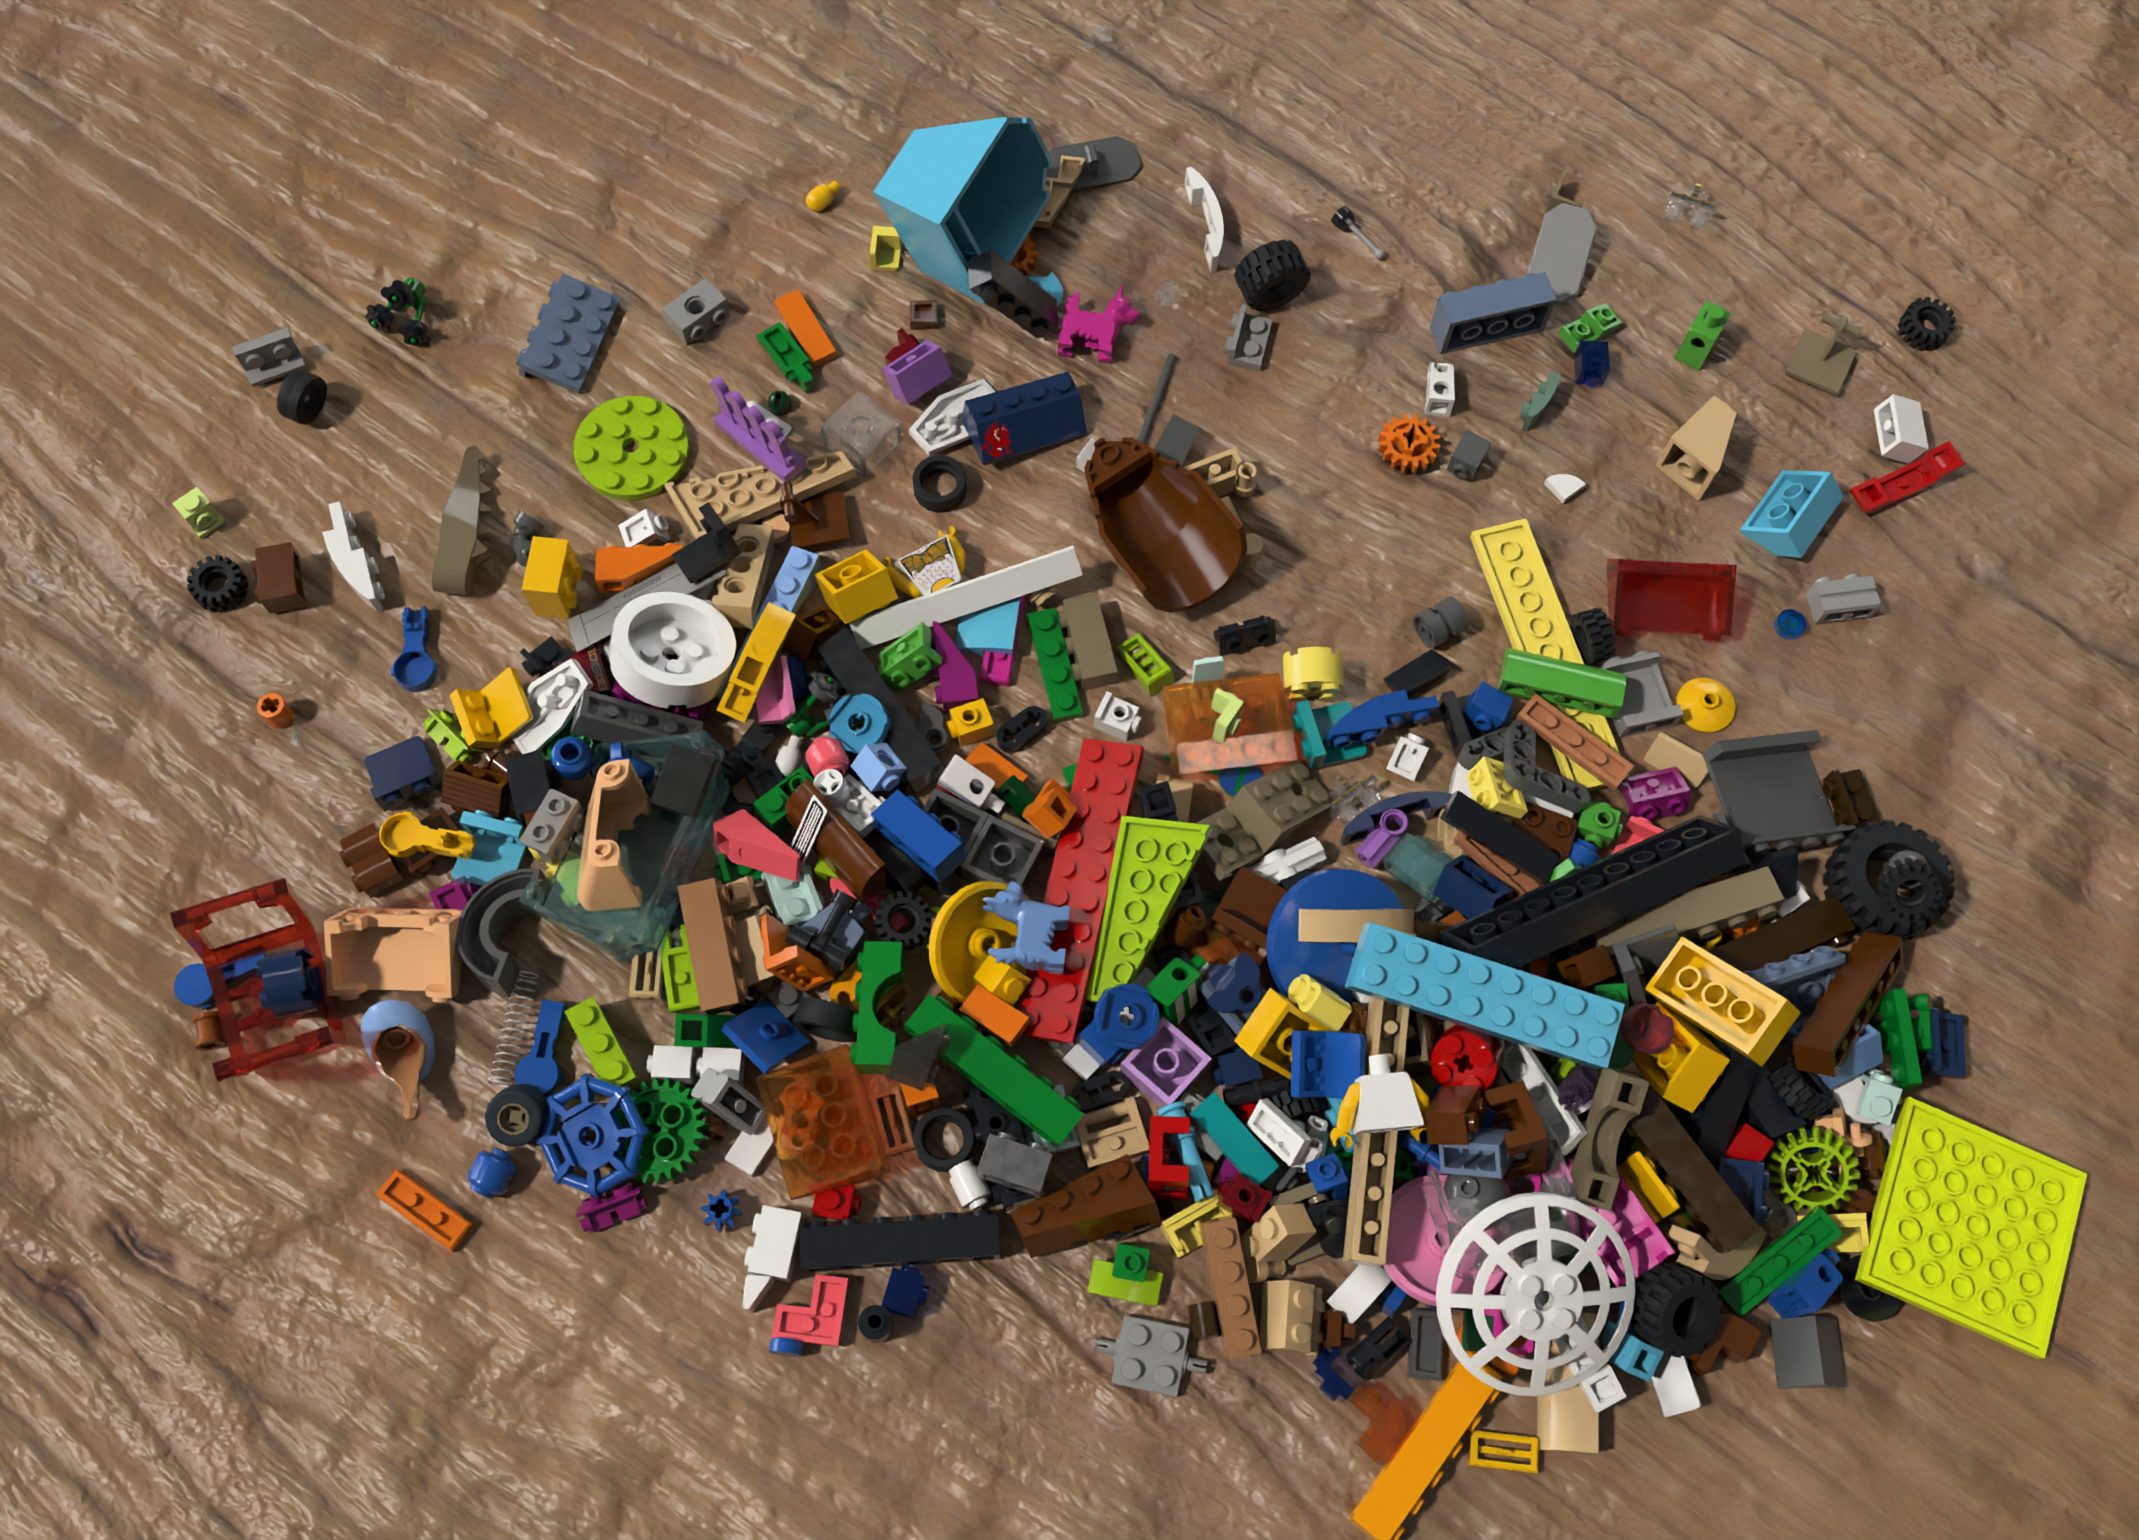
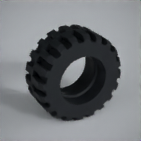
M1883 820L1880 824L1871 822L1851 833L1833 850V855L1827 859L1825 869L1828 871L1823 874V884L1828 886V889L1824 891L1825 898L1836 895L1838 901L1841 902L1844 910L1854 923L1857 936L1861 937L1865 931L1902 937V942L1906 939L1911 940L1939 921L1940 917L1949 909V901L1954 897L1955 892L1954 887L1950 886L1955 881L1953 870H1948L1947 866L1951 864L1948 856L1940 853L1938 849L1941 846L1935 840L1931 842L1926 838L1928 835L1921 829L1914 831L1911 829L1912 825L1904 822L1895 826L1893 820ZM1904 850L1916 851L1927 860L1932 870H1934L1942 885V890H1940L1942 899H1936L1938 907L1934 909L1930 906L1928 909L1931 914L1925 916L1924 912H1920V919L1915 920L1912 914L1909 915V920H1904L1901 914L1897 918L1891 911L1886 909L1880 896L1869 885L1866 877L1867 860H1881L1888 863L1893 855ZM1922 885L1918 888L1911 889L1910 897H1913L1916 894H1918L1922 888Z

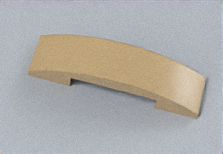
M1299 909L1298 941L1358 942L1363 925L1369 922L1397 931L1414 933V909Z

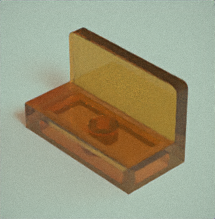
M1207 916L1206 926L1188 946H1184V949L1190 959L1195 955H1199L1208 962L1209 966L1217 964L1226 965L1232 959L1238 957L1240 952L1222 932L1214 928V922ZM1208 970L1203 975L1206 981L1209 979Z

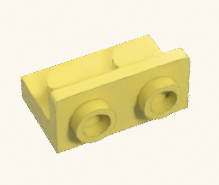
M1484 756L1466 776L1473 800L1492 813L1498 811L1502 814L1521 819L1528 812L1522 791L1511 787L1504 779L1503 762Z

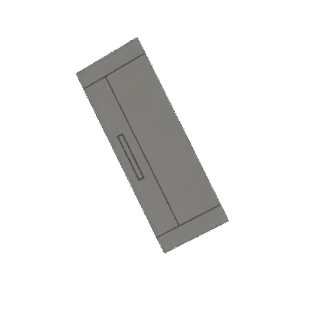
M677 563L568 619L567 622L576 652L611 635L615 618L620 610L630 601L655 592L689 594L724 576L726 571L723 565L710 572L706 578L689 583Z

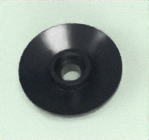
M1861 1255L1848 1259L1839 1270L1843 1281L1839 1284L1838 1291L1845 1306L1855 1316L1865 1321L1879 1322L1890 1318L1897 1311L1901 1300L1856 1281L1855 1277ZM1861 1286L1865 1288L1866 1295L1862 1292Z

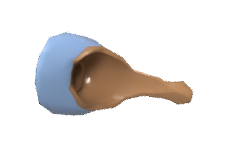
M386 1000L371 1006L362 1017L361 1039L373 1065L382 1076L396 1084L401 1090L404 1103L403 1116L411 1123L422 1112L418 1101L420 1080L429 1075L435 1059L434 1032L426 1015L410 1002Z

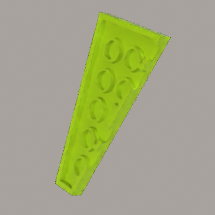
M1131 816L1121 817L1087 1001L1097 1003L1105 989L1112 988L1118 984L1133 983L1214 829L1212 826Z

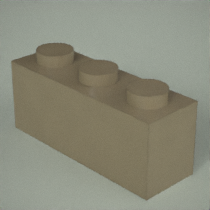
M1097 593L1063 600L1062 611L1058 612L1061 629L1066 628L1068 637L1065 638V646L1068 655L1073 654L1075 664H1071L1075 682L1080 681L1082 691L1117 684L1118 671Z

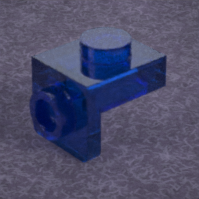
M1337 1346L1330 1352L1325 1348L1312 1362L1317 1368L1311 1375L1321 1383L1319 1389L1327 1398L1333 1402L1338 1399L1342 1403L1351 1395L1354 1389L1329 1366L1341 1350Z

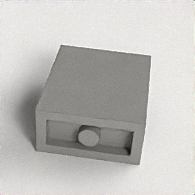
M1641 651L1632 657L1624 659L1619 656L1612 657L1606 660L1601 669L1626 675L1623 707L1615 719L1612 718L1619 738L1674 727L1684 715L1680 704L1672 705L1658 667V662L1661 659L1660 651L1652 653Z

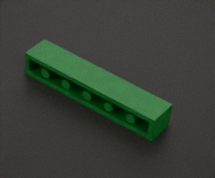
M928 994L905 1023L904 1030L1058 1149L1084 1115L1079 1110L1081 1105L1068 1095H1065L1064 1098L1053 1090L1055 1085L1046 1077L1039 1075L1037 1078L1029 1072L1028 1068L1030 1066L1017 1055L1011 1058L1002 1051L1004 1046L991 1035H988L986 1038L977 1031L978 1025L965 1015L960 1018L951 1011L953 1006L943 997L938 995L934 998Z

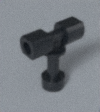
M836 889L831 898L836 904L822 930L815 928L813 933L794 924L786 938V942L794 946L798 945L807 952L810 950L822 956V961L844 971L852 954L835 946L837 939L832 936L846 910L849 909L853 912L859 900Z

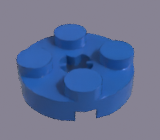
M1118 984L1112 988L1105 989L1096 1004L1094 1012L1097 1035L1108 1044L1122 1049L1137 1048L1145 1043L1147 1039H1151L1158 1028L1159 1009L1149 995L1150 993L1145 988L1136 984ZM1128 1007L1129 1013L1134 1015L1132 1022L1127 1021L1129 1024L1127 1026L1123 1024V1020L1120 1018V1013L1124 1012L1123 1008Z

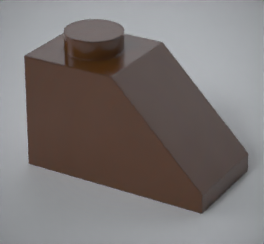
M821 605L795 617L782 645V649L790 653L793 659L806 663L820 656L816 647L837 634L845 623L833 611Z

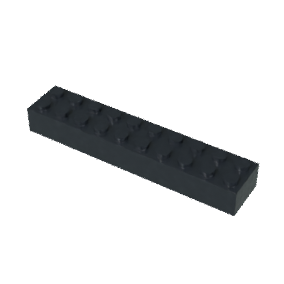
M1698 815L1440 931L1439 935L1442 945L1520 970L1529 962L1550 956L1553 951L1575 945L1579 939L1590 934L1601 933L1605 927L1616 922L1627 921L1632 915L1642 910L1653 909L1658 903L1666 899L1679 897L1684 891L1692 887L1705 885L1710 879L1718 875L1733 872L1734 868L1746 863L1740 830Z

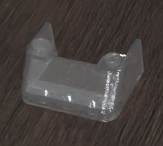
M1556 1139L1551 1140L1547 1145L1546 1170H1543L1546 1178L1541 1185V1192L1556 1193L1577 1200L1576 1188ZM1434 1169L1429 1171L1422 1187V1192L1446 1255L1455 1237L1480 1211L1477 1205L1470 1199L1459 1197L1447 1200L1437 1170ZM1548 1206L1550 1228L1568 1231L1580 1237L1577 1212ZM1534 1207L1509 1213L1491 1223L1483 1231L1499 1245L1516 1233L1536 1228ZM1537 1240L1516 1247L1508 1255L1517 1264L1526 1259L1537 1257ZM1551 1240L1552 1258L1568 1255L1576 1248L1562 1241ZM1475 1241L1466 1249L1458 1264L1455 1276L1460 1279H1475L1484 1260L1488 1257V1254ZM1497 1264L1491 1274L1503 1272L1504 1270Z

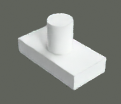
M1268 1098L1259 1100L1246 1124L1253 1133L1290 1167L1299 1164L1312 1141V1138L1305 1133V1125L1300 1119L1291 1120Z

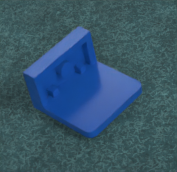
M1292 1030L1291 1097L1344 1099L1349 1086L1355 1083L1357 1078L1365 1075V1036L1358 1033L1324 1030Z

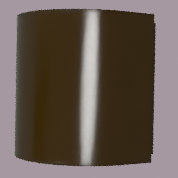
M1206 1301L1187 1306L1193 1341L1218 1338L1219 1330L1213 1302Z

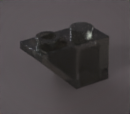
M942 1023L897 1045L886 1078L921 1091L929 1087V1084L934 1085L941 1066L936 1065L940 1052L945 1054L951 1041L952 1035L947 1034L950 1025Z

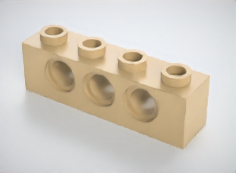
M738 523L735 535L731 534L742 554L735 557L731 563L723 565L726 574L718 578L717 589L719 593L713 596L712 606L724 615L731 627L753 629L775 548L773 526Z

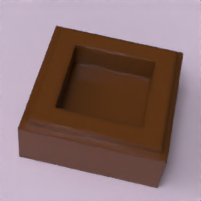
M937 300L910 301L911 330L938 329Z

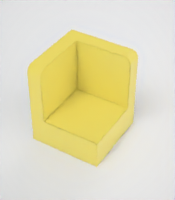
M873 226L870 246V260L873 270H899L902 240L894 227Z

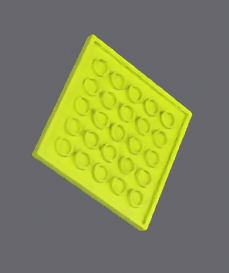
M1912 1097L1903 1098L1868 1228L1869 1246L1863 1247L1855 1280L2035 1359H2045L2087 1173Z

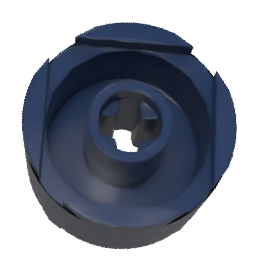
M308 947L267 955L264 959L257 960L256 962L257 973L260 979L263 980L264 991L260 992L262 1007L264 1010L271 1009L277 1018L316 1011L321 1008L317 1002L323 1001L322 978L319 967L312 968L309 959L315 957Z

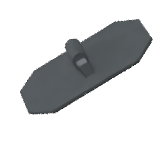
M1114 136L1052 148L1049 152L1052 166L1047 168L1046 177L1058 178L1061 155L1085 158L1084 170L1071 191L1131 180L1141 168V163L1135 144L1121 137Z

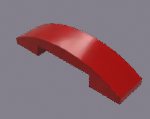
M1948 441L1924 453L1922 458L1879 479L1874 477L1851 488L1849 492L1864 514H1868L1892 506L1929 488L1962 468L1965 463Z

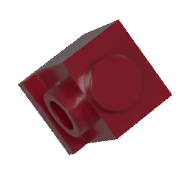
M1237 1173L1231 1176V1178L1226 1176L1217 1190L1220 1198L1216 1205L1251 1225L1258 1222L1273 1193L1262 1189ZM1241 1190L1248 1193L1249 1198L1247 1202H1242L1239 1199V1192Z

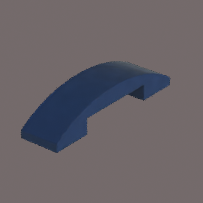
M1419 791L1382 800L1357 815L1343 830L1340 842L1342 846L1365 840L1374 830V825L1380 822L1382 814L1390 809H1398L1405 815L1423 810L1427 821L1437 818L1441 809L1446 808V804L1453 794L1439 791Z

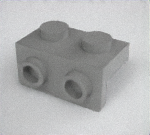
M550 789L520 838V842L536 850L544 862L554 866L558 858L561 859L566 854L569 848L568 841L572 834L578 832L584 823L585 812L579 801L559 791Z

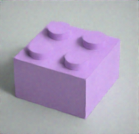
M1163 1016L1151 1039H1147L1141 1046L1134 1048L1121 1062L1120 1072L1124 1073L1128 1080L1154 1103L1163 1108L1181 1099L1184 1093L1209 1068L1212 1058Z

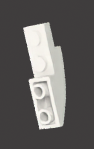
M340 501L328 504L334 529L322 533L332 560L357 596L376 612L383 611L381 600L385 599V594L381 583L377 582L375 577L376 574H379L378 565L375 558H369L364 548H361L357 535L353 536L352 528L356 527L352 512L346 511Z

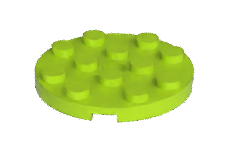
M624 396L601 404L585 417L575 435L573 451L581 476L595 491L616 500L636 501L661 493L665 483L673 480L676 481L680 477L688 461L690 446L686 428L681 418L672 408L650 397ZM632 441L639 445L638 449L634 452H626L624 450Z

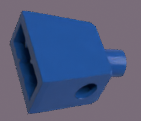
M1825 1248L1766 1296L1765 1299L1782 1319L1817 1312L1843 1281L1841 1273L1836 1269L1841 1263L1840 1257L1833 1250Z

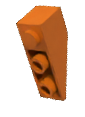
M667 543L663 546L639 544L634 547L607 546L602 549H596L595 582L600 593L622 592L676 563L672 554L685 546Z

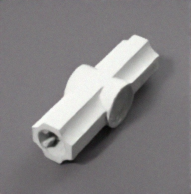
M1312 837L1287 850L1284 848L1277 849L1264 856L1259 863L1247 869L1279 885L1280 880L1326 862L1327 858L1320 841Z

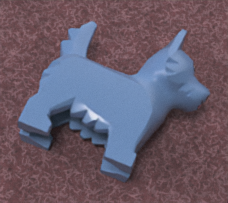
M1013 881L1009 883L1005 891L997 892L994 898H983V901L988 904L983 905V910L994 913L1001 919L1014 923L1018 927L1015 947L1007 949L989 948L988 953L993 958H996L997 964L1005 961L1006 965L1017 962L1022 967L1028 968L1031 971L1045 970L1048 973L1063 974L1066 949H1059L1055 952L1049 945L1053 944L1052 938L1055 936L1053 931H1067L1070 906L1055 907L1046 903L1027 900L1024 896V888Z

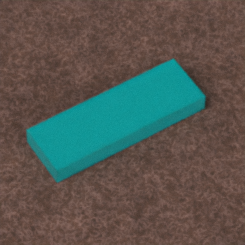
M1215 1092L1210 1094L1189 1113L1192 1119L1240 1174L1257 1186L1279 1167L1277 1162Z

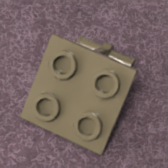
M1826 311L1820 322L1836 328L1830 338L1805 329L1785 374L1837 396L1857 350L1836 342V339L1842 331L1858 338L1863 326L1848 321L1846 316L1841 318Z

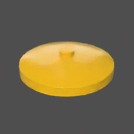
M980 881L967 885L947 900L934 921L929 939L931 970L941 989L952 999L960 1003L965 1002L977 985L989 991L974 978L976 972L989 956V948L1007 949L1016 945L1018 931L1016 924L1005 921L994 913L983 910V905H988L983 901V898H994L997 892L1005 891L1008 884L996 881ZM1017 962L1012 963L1026 975L1027 968L1022 967Z

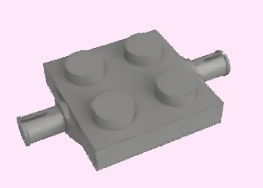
M1124 1315L1121 1332L1115 1342L1098 1337L1095 1339L1096 1344L1105 1345L1107 1348L1094 1346L1093 1352L1113 1355L1114 1370L1111 1380L1112 1384L1177 1397L1180 1379L1185 1370L1205 1375L1206 1368L1196 1367L1193 1364L1207 1366V1360L1188 1357L1186 1347L1189 1333L1188 1328Z

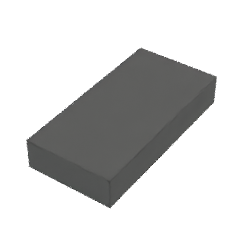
M1412 1308L1410 1310L1409 1322L1410 1343L1408 1344L1407 1378L1442 1381L1444 1337L1437 1317V1311Z

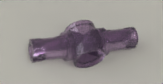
M1578 1064L1557 1086L1558 1093L1560 1094L1558 1096L1559 1104L1561 1106L1566 1104L1564 1109L1567 1111H1574L1581 1107L1596 1091L1600 1078V1069H1593Z

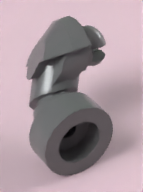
M519 510L513 519L515 524L513 535L515 539H512L514 544L513 549L518 557L516 559L521 566L526 567L532 543L529 539L533 536H539L545 526Z

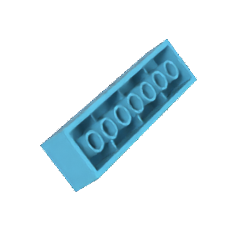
M1372 922L1362 927L1345 984L1346 989L1593 1069L1608 1068L1625 1006L1623 1003Z

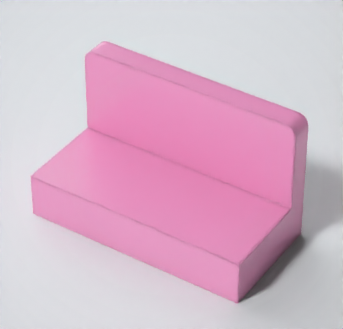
M786 655L779 656L775 660L752 708L755 725L784 723L796 712Z

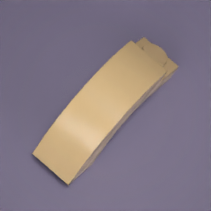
M1672 1225L1667 1237L1677 1246L1675 1249L1679 1253L1676 1260L1677 1264L1710 1279L1724 1280L1735 1276L1750 1263L1762 1245L1767 1233L1760 1226L1762 1230L1729 1253H1727L1724 1247L1717 1251L1708 1238L1704 1239L1699 1234Z

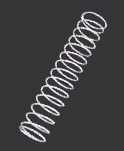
M519 972V976L525 978H539L537 974L531 972ZM521 973L533 974L537 977H528L521 975ZM517 977L519 980H516V982H518V981H524V982L530 983V984H535V985L538 984L537 982L529 981V980H523V979H521V978H519V977ZM515 984V986L518 987V988H514V989H513V990L522 989V990H525V991H528V992H536L535 990H532V989L521 988V987L517 986L516 984ZM512 991V993L516 996L510 997L509 1000L514 1004H510L507 1006V1008L512 1012H508L505 1014V1016L510 1020L503 1021V1024L508 1021H514L521 1024H528L524 1021L513 1020L509 1018L507 1014L516 1013L523 1016H530L526 1013L515 1012L511 1010L509 1006L518 1005L525 1008H532L528 1005L517 1004L513 1002L511 998L520 997L526 1000L534 999L526 996H519ZM504 1024V1026H506V1027H508V1028L501 1029V1032H502L503 1030H507V1029L515 1030V1031H519V1032H525V1030L516 1029V1028H511V1027L507 1026L506 1024ZM502 1032V1034H504L505 1036L499 1037V1041L503 1044L497 1045V1049L501 1052L496 1053L494 1055L497 1059H499V1061H494L492 1063L493 1066H495L498 1069L490 1070L491 1074L496 1077L488 1078V1083L501 1087H509L511 1086L509 1083L498 1080H490L497 1078L512 1081V1079L510 1078H504L495 1075L494 1073H492V1071L503 1070L511 1073H514L515 1071L500 1068L494 1065V1063L506 1062L516 1065L517 1063L502 1060L498 1058L496 1055L508 1054L517 1057L519 1055L514 1053H507L503 1050H500L498 1046H511L514 1048L521 1047L517 1045L507 1044L501 1041L500 1038H513L517 1040L523 1039L519 1037L509 1036ZM491 1081L504 1083V1084H507V1085H509V1086L495 1084V1083H493V1082H491Z

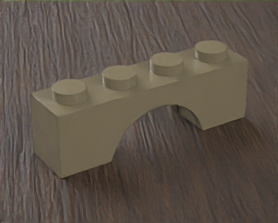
M1614 1068L1602 1069L1584 1127L1588 1133L1579 1143L1564 1193L1585 1205L1611 1211L1620 1181L1616 1168L1619 1140L1627 1123L1633 1117L1640 1115L1650 1082L1634 1074Z

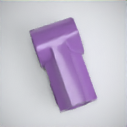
M1390 809L1382 814L1378 825L1355 850V855L1364 865L1376 870L1395 846L1405 840L1408 825L1406 815L1398 809ZM1390 823H1397L1402 828L1398 831H1390L1386 826Z

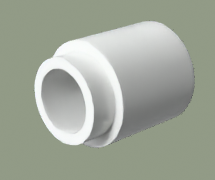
M970 1159L949 1170L951 1176L949 1181L962 1208L970 1207L971 1211H975L989 1203L987 1198L992 1192L986 1180L977 1177L978 1165H974Z

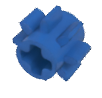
M725 1189L721 1191V1196L714 1197L709 1193L708 1198L710 1202L708 1206L700 1207L703 1212L709 1215L704 1220L705 1225L709 1226L715 1222L718 1233L722 1232L723 1226L729 1225L733 1229L736 1228L733 1222L735 1217L743 1216V1212L734 1207L739 1203V1198L735 1196L729 1200ZM722 1204H724L729 1212L723 1213L722 1217L719 1218L715 1210L721 1209Z

